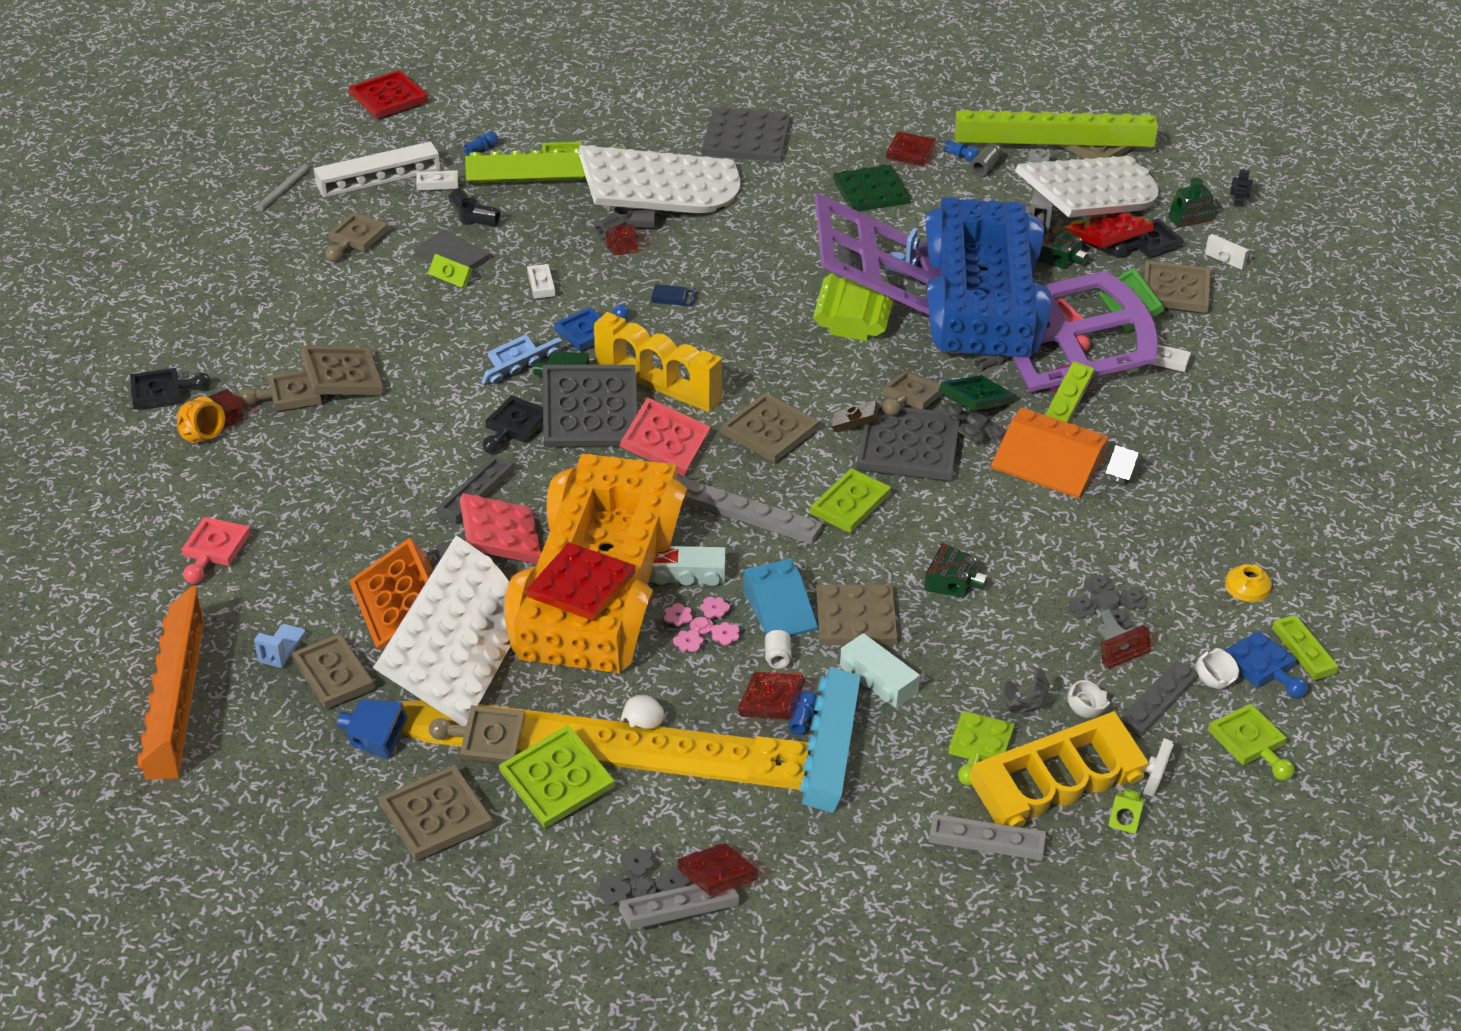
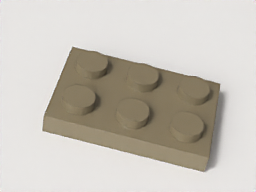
M340 633L292 652L294 663L325 709L374 689L373 680Z

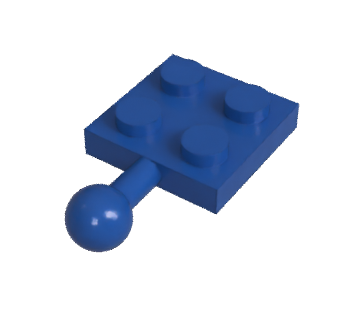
M619 304L614 307L611 314L627 320L630 316V310L626 305ZM589 307L555 322L554 330L580 352L595 345L594 323L602 316Z
M1260 631L1224 650L1236 661L1239 674L1257 688L1276 678L1286 686L1288 695L1293 698H1301L1307 693L1308 686L1305 680L1299 677L1292 678L1285 673L1295 667L1297 659Z

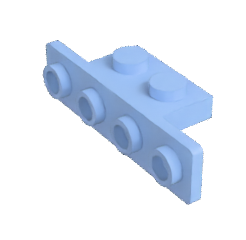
M527 334L489 351L488 357L495 367L485 372L481 382L483 385L490 382L495 384L509 373L514 375L526 365L533 366L545 356L549 358L553 352L559 351L558 348L562 340L558 337L536 348Z

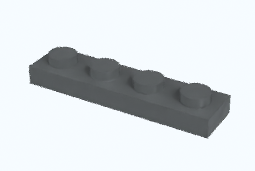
M494 455L436 508L437 516L457 524L463 519L460 506L462 494L478 495L485 498L515 470L514 463Z
M1176 660L1119 718L1125 728L1141 738L1198 679L1197 671Z

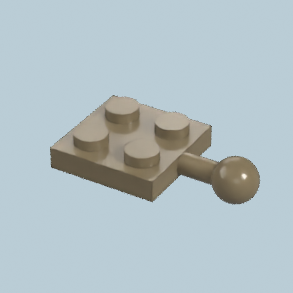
M354 212L351 213L329 232V240L339 244L331 245L326 249L327 259L332 262L339 261L347 247L365 252L388 231V223Z
M306 370L268 376L271 389L255 391L251 388H246L239 394L241 404L247 407L255 405L258 400L273 398L275 411L322 404L320 394H313Z
M907 370L903 371L883 386L882 395L890 397L883 402V412L888 416H895L900 412L901 405L904 403L910 405L911 408L925 409L944 394L939 391L940 383Z
M471 705L466 726L450 725L447 720L437 718L430 723L429 733L437 740L445 739L448 735L464 737L460 751L461 759L503 763L518 754L526 715L524 711Z

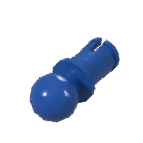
M493 131L486 132L484 136L479 135L475 140L463 145V148H467L464 149V152L470 156L472 152L485 151L488 147H493L498 143V136Z
M947 140L944 143L951 146V148L943 147L944 152L957 155L960 159L965 157L969 162L980 153L975 146L968 147L966 143L959 144L951 140Z
M803 691L797 697V703L793 707L794 714L788 725V729L791 728L790 732L793 734H803L808 720L814 715V705L817 696L812 691Z

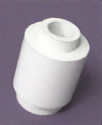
M782 630L771 631L765 636V658L772 668H785L792 658L790 635Z

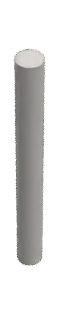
M303 164L258 203L256 209L258 211L266 209L306 174L310 167L307 164Z

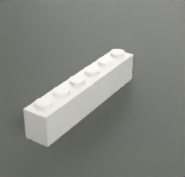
M430 141L314 168L316 185L322 196L327 197L416 176L417 172L440 170L439 153Z

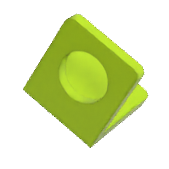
M1124 789V792L1119 791L1115 796L1109 827L1133 834L1136 833L1146 798L1140 797L1141 793L1133 790ZM1123 808L1131 810L1134 815L1132 823L1128 825L1121 824L1117 819L1118 811Z

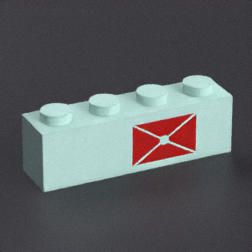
M670 546L669 550L656 553L648 582H654L659 585L666 583H681L683 585L695 583L707 584L709 586L724 584L725 547Z

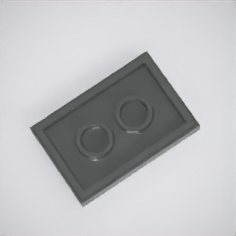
M446 230L441 231L414 248L415 255L432 263L434 255L438 254L471 267L473 270L490 260L489 253Z

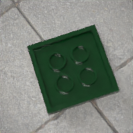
M891 164L833 173V181L847 205L858 212L910 204L911 202L909 193Z

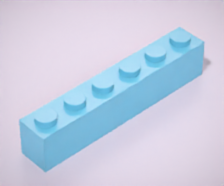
M830 667L826 677L821 676L817 691L821 692V695L817 696L814 710L818 711V713L814 715L810 730L814 731V735H810L807 744V750L811 752L810 755H807L803 766V771H806L807 775L803 776L799 791L803 792V805L834 813L842 796L860 675Z

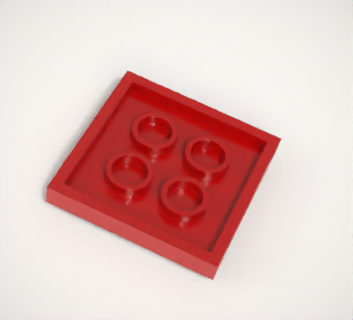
M401 70L349 86V93L376 119L428 102V94Z
M1120 212L1090 215L1088 219L1073 221L1072 224L1064 226V229L1080 237L1082 241L1103 248L1153 231L1154 227L1153 222L1145 220L1143 217H1135L1131 213Z
M568 542L526 589L527 597L595 621L636 573L635 565Z

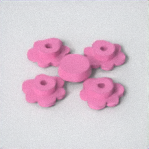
M706 597L703 601L704 604L700 605V610L704 612L705 617H697L693 620L691 609L689 607L684 608L680 603L672 605V608L668 607L665 609L664 621L666 623H673L675 626L690 623V631H680L679 636L673 638V644L678 646L680 651H698L700 645L703 644L702 637L708 636L710 633L713 634L712 639L719 641L722 645H729L732 641L739 639V627L737 625L723 622L721 625L713 626V622L709 619L721 618L724 616V613L730 610V605L724 602L723 598Z

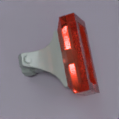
M1110 609L1101 612L1104 624L1101 623L1097 631L1105 638L1104 641L1100 642L1102 664L1106 668L1110 669L1151 652L1149 628L1142 625L1132 630H1125L1116 622Z

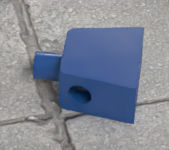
M361 700L358 702L353 714L347 712L339 714L337 726L346 729L347 737L352 746L389 760L408 716L402 702Z

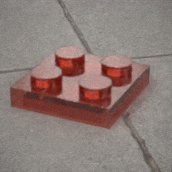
M897 131L886 152V159L925 166L935 147L936 139Z
M754 672L738 706L740 717L790 719L805 684L804 675L799 673Z
M726 843L717 844L712 848L693 852L690 855L678 858L677 869L709 896L758 879V869Z

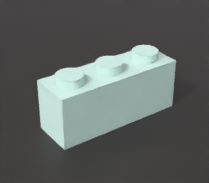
M864 633L841 648L840 666L842 669L860 675L862 685L877 693L884 702H888L895 708H898L919 693L920 675Z

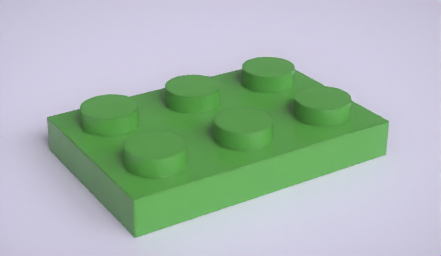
M1135 268L1117 277L1141 299L1152 318L1165 311L1161 302ZM1100 288L1096 290L1111 313L1124 310L1106 292ZM1131 323L1121 325L1126 333L1134 329V325Z

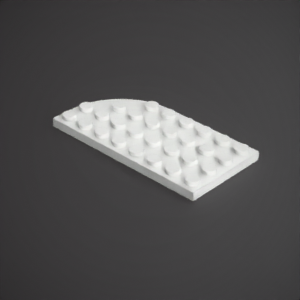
M580 145L578 151L595 205L709 213L715 212L717 208L722 206L726 208L734 200L740 187V177L735 162L728 158L720 159L708 156L699 157L653 151H636L633 149L625 150L613 147L604 148L592 145Z
M1128 155L1123 157L1112 156L1109 158L1098 157L1095 159L1084 158L1081 160L1071 159L1067 161L1057 160L1053 162H1028L1018 164L1015 170L1068 217L1145 210L1152 206L1158 196L1157 184L1149 174V170L1137 164L1136 160Z
M456 535L373 668L459 725L466 726L471 705L478 706L511 646L505 623L504 605L509 584L506 576L492 562L489 556L484 555Z

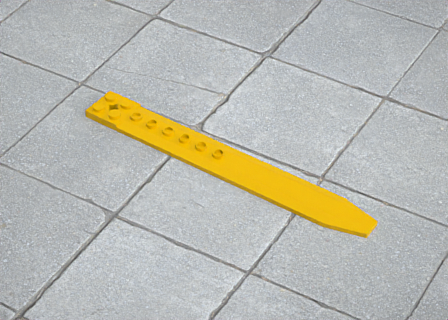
M423 700L397 701L403 703L408 716L401 734L428 743L462 747L464 737L448 735L445 739L437 740L429 733V725L434 719L443 718L450 725H459L458 723ZM478 704V706L525 712L526 717L518 754L569 725L601 765L799 790L802 778L806 771H803V766L807 755H809L807 750L808 742L756 736L755 739L659 726L644 729L638 726L630 727V724L627 722ZM775 760H782L784 762L781 763V766H778Z

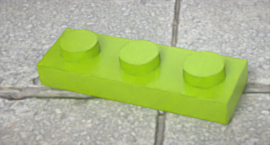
M1073 361L1045 415L1069 423L1095 373L1094 368Z
M1296 615L1273 622L1272 629L1314 681L1337 674L1339 666Z

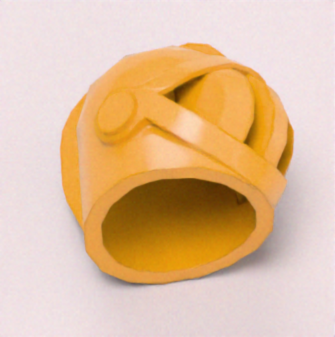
M197 397L192 401L185 402L177 413L178 432L184 440L191 443L205 442L208 439L215 438L224 427V410L208 397Z

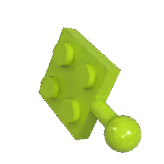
M1252 704L1209 723L1208 731L1243 766L1263 757L1272 766V773L1278 780L1286 781L1294 775V765L1287 759H1280L1272 752L1285 746L1287 738Z
M962 711L949 746L948 754L969 759L967 764L963 765L958 771L959 781L963 785L972 786L970 772L974 763L1008 750L1015 723Z

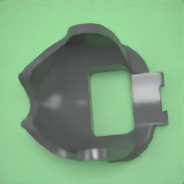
M1041 668L1035 671L1033 684L1024 693L1016 692L1011 681L1004 682L1002 690L1004 702L1002 703V708L1014 713L1035 711L1043 708L1050 688L1045 671Z

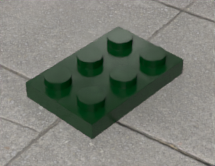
M983 375L943 381L939 387V391L946 394L948 399L962 403L964 408L969 411L1014 403L1016 394Z

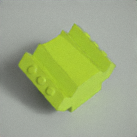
M831 273L823 280L813 319L821 327L829 328V335L867 341L871 336H878L886 330L894 299L846 277L839 280L834 273Z

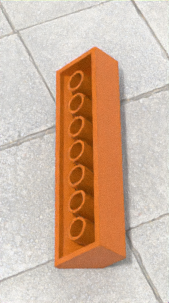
M191 586L169 605L168 614L163 617L164 635H160L159 638L161 653L156 655L157 673H153L152 676L154 692L149 693L150 712L145 714L147 730L142 732L141 737L143 752L138 753V768L143 769L145 780L179 778L204 627L197 586Z

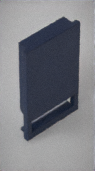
M655 284L651 303L693 307L697 288L688 290L686 287ZM688 292H693L690 304H685Z

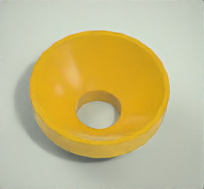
M1255 564L1237 566L1228 572L1225 579L1226 590L1233 597L1242 601H1262L1271 592L1272 581L1269 575ZM1244 572L1256 574L1257 577H1248Z

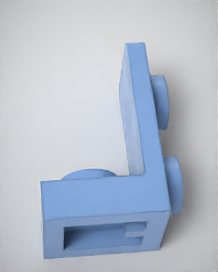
M912 229L907 238L906 255L901 252L892 251L890 255L917 266L918 255H916V250L920 242V238L917 237V229ZM884 264V269L903 273Z
M282 624L274 636L258 633L254 639L258 662L282 668L305 636V630Z

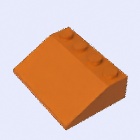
M1021 407L1006 431L993 459L991 468L1080 498L1105 459L1109 436Z
M408 538L349 580L378 650L387 646L434 571L426 552L411 538Z

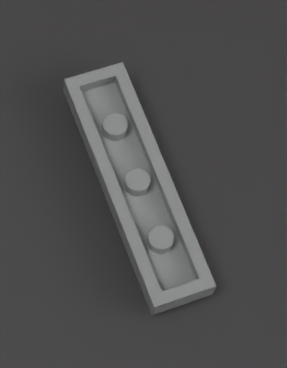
M933 814L929 843L1042 861L1046 831Z
M723 878L622 900L619 904V911L628 928L635 929L738 906L739 895L730 880Z

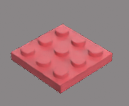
M647 397L622 438L619 447L651 462L677 465V474L685 476L711 427Z
M462 494L460 498L466 541L471 546L485 554L538 563L541 551L531 507L488 499L478 495Z

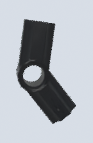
M460 188L453 189L451 194L448 195V200L458 213L462 224L473 225L479 223L497 227L499 224L501 211L498 208L477 204L475 199L470 198Z

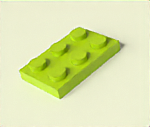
M850 468L810 506V514L852 533L891 494V487Z

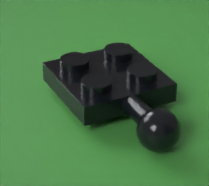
M1157 218L1151 220L1154 227L1153 231L1127 239L1129 242L1126 243L1121 241L1112 244L1111 253L1113 256L1120 258L1125 256L1128 250L1137 248L1149 258L1182 247L1184 239Z
M177 368L130 374L133 408L141 409L181 403L180 389L195 387L200 391L207 390L211 385V378L208 374L201 372L191 379L178 380Z
M511 395L485 420L486 428L497 433L487 436L483 440L482 447L484 451L488 454L497 453L501 448V442L507 436L525 443L543 425V407Z

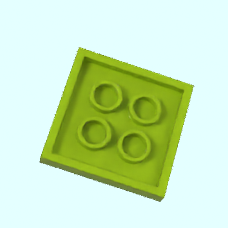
M569 725L499 765L501 774L544 829L615 787L614 779Z

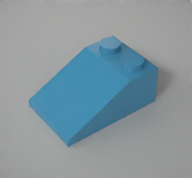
M791 558L744 569L743 591L766 635L774 630H782L791 637L818 630L801 575Z

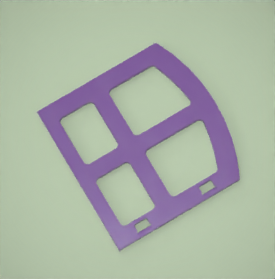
M817 193L815 195L821 267L929 314L928 291L925 299H922L884 282L881 279L879 262L927 284L929 280L939 276V269L930 265L928 246L925 242L920 240L919 247L916 250V255H918V259L924 268L923 270L879 250L876 246L875 232L906 246L908 234ZM830 211L855 222L858 227L859 240L833 229ZM833 241L861 254L863 272L835 259Z
M1103 271L1043 285L1051 292V309L1048 319L1049 327L1046 328L1041 343L1057 341L1070 366L1075 361L1092 367L1095 372L1093 377L1156 363L1158 349L1157 333L1152 317L1141 299L1118 278ZM1100 288L1124 309L1068 322L1054 298ZM1127 323L1134 325L1137 337V351L1101 360L1088 361L1075 338L1076 335ZM1011 356L1029 392L1061 385L1070 368L1066 367L1039 374L1035 372L1028 357ZM1125 360H1129V361H1130V362H1125V363L1118 364V362H1121V361H1125ZM1062 376L1061 378L1050 380L1052 377Z

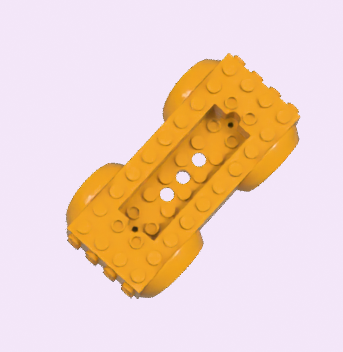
M581 454L576 467L565 469L554 475L547 494V519L550 533L536 567L526 568L513 575L505 596L506 630L511 648L518 656V660L620 673V671L632 663L648 603L651 604L654 590L647 585L652 572V564L657 552L670 549L680 509L684 508L686 504L688 488L678 481L677 465ZM568 542L635 565L636 573L595 621L527 597L526 589ZM603 544H611L614 546L608 551H602L600 549V546Z

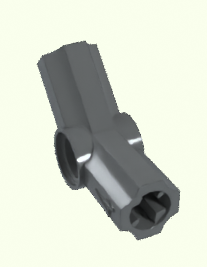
M616 206L612 215L594 224V231L603 240L618 231L627 232L632 228L655 229V210H637L630 207Z

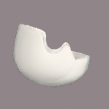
M1216 648L1211 652H1205L1196 662V671L1200 680L1210 688L1223 689L1238 678L1239 668L1236 661L1229 653L1220 648Z
M1089 680L1077 681L1068 691L1069 706L1075 714L1083 718H1096L1100 716L1110 704L1107 701V691L1100 690L1096 684Z
M636 695L626 701L621 722H624L627 718L630 727L655 728L662 723L664 710L654 698L647 695Z

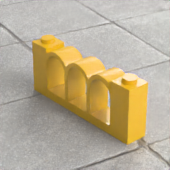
M606 312L594 323L596 365H635L636 383L707 412H710L722 400V357L704 350L700 352L688 344H682L677 347L664 334L657 333L650 337L649 333L642 326L636 323L626 324V319ZM626 340L634 347L636 359L627 356ZM653 351L662 360L663 370L653 366ZM679 362L683 363L688 369L690 381L679 377Z
M1113 711L974 763L970 772L971 784L996 824L1022 827L1026 823L1027 818H1036L1045 814L1051 802L1056 805H1070L1081 798L1084 790L1099 793L1110 789L1115 781L1119 786L1128 782L1130 784L1139 782L1143 779L1149 762L1116 712ZM1091 743L1108 768L1109 773L1099 774L1090 770L1076 748ZM1059 755L1077 785L1068 787L1057 783L1043 761ZM1026 768L1044 798L1035 800L1024 796L1009 774Z

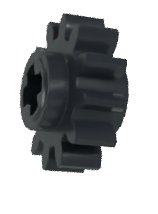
M1240 169L1239 177H1233L1230 195L1235 196L1233 205L1243 206L1245 197L1250 198L1253 180L1248 179L1250 170Z

